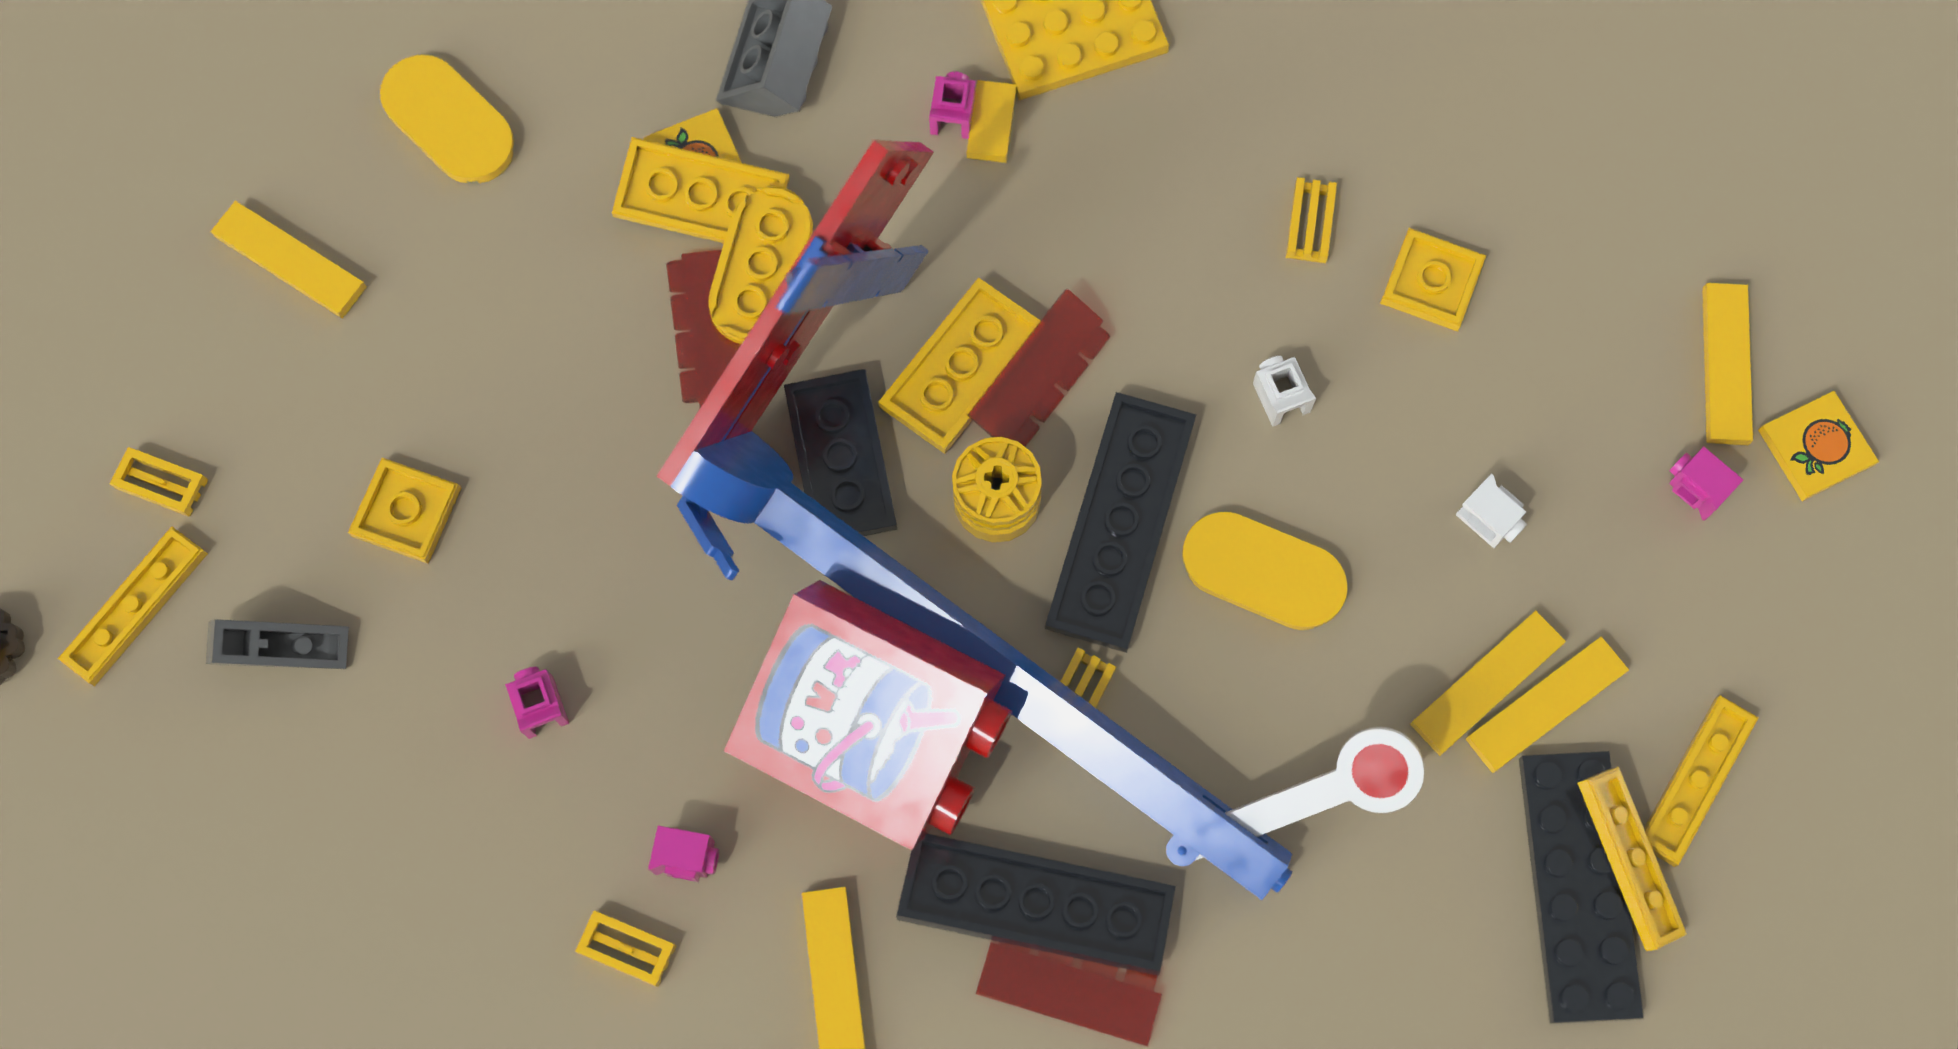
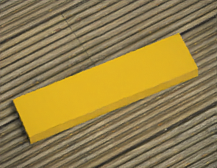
M236 200L210 231L215 238L342 319L367 288L363 281Z
M1706 283L1702 288L1706 443L1749 445L1753 442L1748 285Z
M171 526L58 657V660L89 684L96 686L208 553Z
M1535 610L1416 717L1410 725L1441 756L1566 641Z
M1601 636L1470 734L1465 740L1489 770L1494 773L1628 672L1629 669Z
M1721 695L1714 699L1644 827L1655 856L1673 867L1680 864L1759 718Z
M1619 766L1578 782L1645 951L1657 950L1687 935Z
M846 887L803 892L802 901L819 1049H866Z

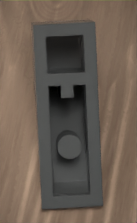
M214 619L208 623L206 664L346 669L349 626Z

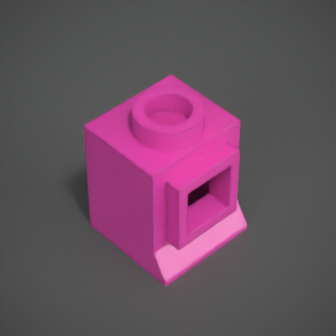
M949 72L945 77L936 76L929 113L931 135H938L941 121L961 124L962 138L969 139L976 80H969V77L961 72ZM943 98L962 100V104L944 102Z
M1704 446L1694 457L1686 452L1669 470L1675 476L1669 483L1673 487L1672 491L1694 510L1698 508L1703 521L1715 512L1743 481L1739 475Z
M539 667L525 668L514 674L515 681L505 684L517 718L519 730L528 739L537 736L535 727L555 720L561 727L569 724L554 677L547 669L540 671ZM541 688L545 701L525 708L521 695Z
M657 826L648 870L654 875L665 873L668 877L699 882L700 877L707 878L708 874H715L720 850L714 847L715 841L710 835Z

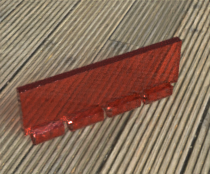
M722 249L681 254L682 260L666 263L669 292H686L685 294H677L670 297L674 330H690L689 332H681L675 335L678 367L681 369L695 368V370L679 373L682 402H699L700 408L741 346V344L724 337L717 330L710 316L709 293Z
M1068 288L1065 289L971 408L967 416L992 438L1004 437L1018 441L1026 447L1040 429L1038 424L1029 418L1032 414L1037 420L1044 423L1064 398L1063 393L1054 384L1056 383L1062 389L1069 391L1089 366L1087 361L1078 353L1081 352L1085 357L1093 360L1109 340L1110 335L1100 326L1104 320Z
M1002 942L999 944L990 943L976 990L977 995L1148 1046L1162 996L1161 993L1154 992L1158 976L1127 969L1124 980L1121 982L1115 980L1118 967L1083 960L1081 968L1078 969L1072 967L1074 961L1072 957L1039 951L1038 956L1029 954L1030 948Z

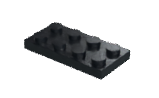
M861 369L785 384L784 390L804 493L862 536L898 530L866 370Z

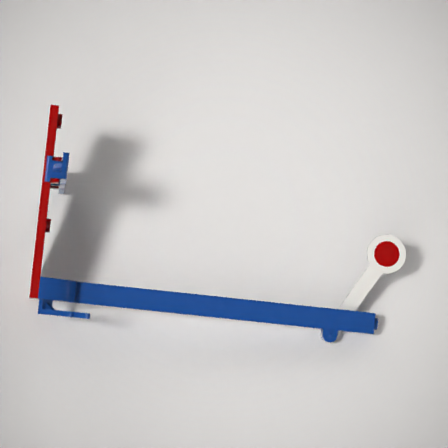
M873 140L662 466L657 477L683 495L677 507L705 554L714 558L727 579L733 581L739 573V569L731 558L734 554L733 550L709 511L735 522L755 523L853 597L1005 674L994 701L1012 710L1013 716L1171 832L1172 835L1166 846V854L1172 863L1178 866H1188L1195 860L1204 857L1261 900L1264 899L1271 889L1278 893L1292 874V871L1288 869L1292 853L1265 833L1347 801L1353 802L1364 810L1376 813L1393 812L1405 807L1418 794L1424 778L1423 758L1419 749L1410 738L1397 730L1386 727H1373L1362 730L1353 735L1343 746L1338 757L1337 769L1241 807L1231 809L792 484L793 473L788 464L771 446L752 432L754 426L834 305L874 298L875 296L880 297L902 292L929 252L922 245L892 249L888 243H884L878 237L934 152L921 142Z

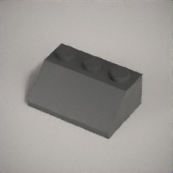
M748 0L716 101L722 105L772 117L800 111L807 98L806 89L811 73L818 62L817 54L822 38L828 31V19L833 6L825 0Z

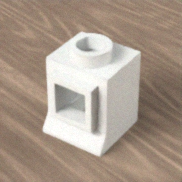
M1275 356L1259 365L1260 370L1256 371L1253 385L1272 427L1281 423L1284 413L1296 408H1300L1303 415L1311 412L1316 398L1309 389L1295 357L1284 361L1282 356ZM1288 377L1292 388L1279 393L1274 381Z
M1492 473L1462 504L1463 507L1456 513L1458 518L1493 548L1503 538L1511 543L1527 525L1521 519L1526 513L1522 508L1524 504L1502 485L1497 487Z

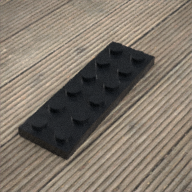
M1115 393L1046 620V630L1127 653L1197 414L1126 394Z
M1610 752L1521 756L1519 758L1549 1022L1550 1024L1643 1019L1631 914L1578 785V782L1612 768Z
M927 833L918 845L911 850L896 919L1159 976L1176 886Z

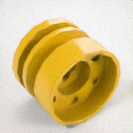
M1004 437L984 438L968 446L957 459L952 473L955 513L963 528L976 538L992 543L1011 541L1026 533L1036 521L1041 506V471L1034 455L1018 441ZM994 478L1002 479L1000 490L992 489Z

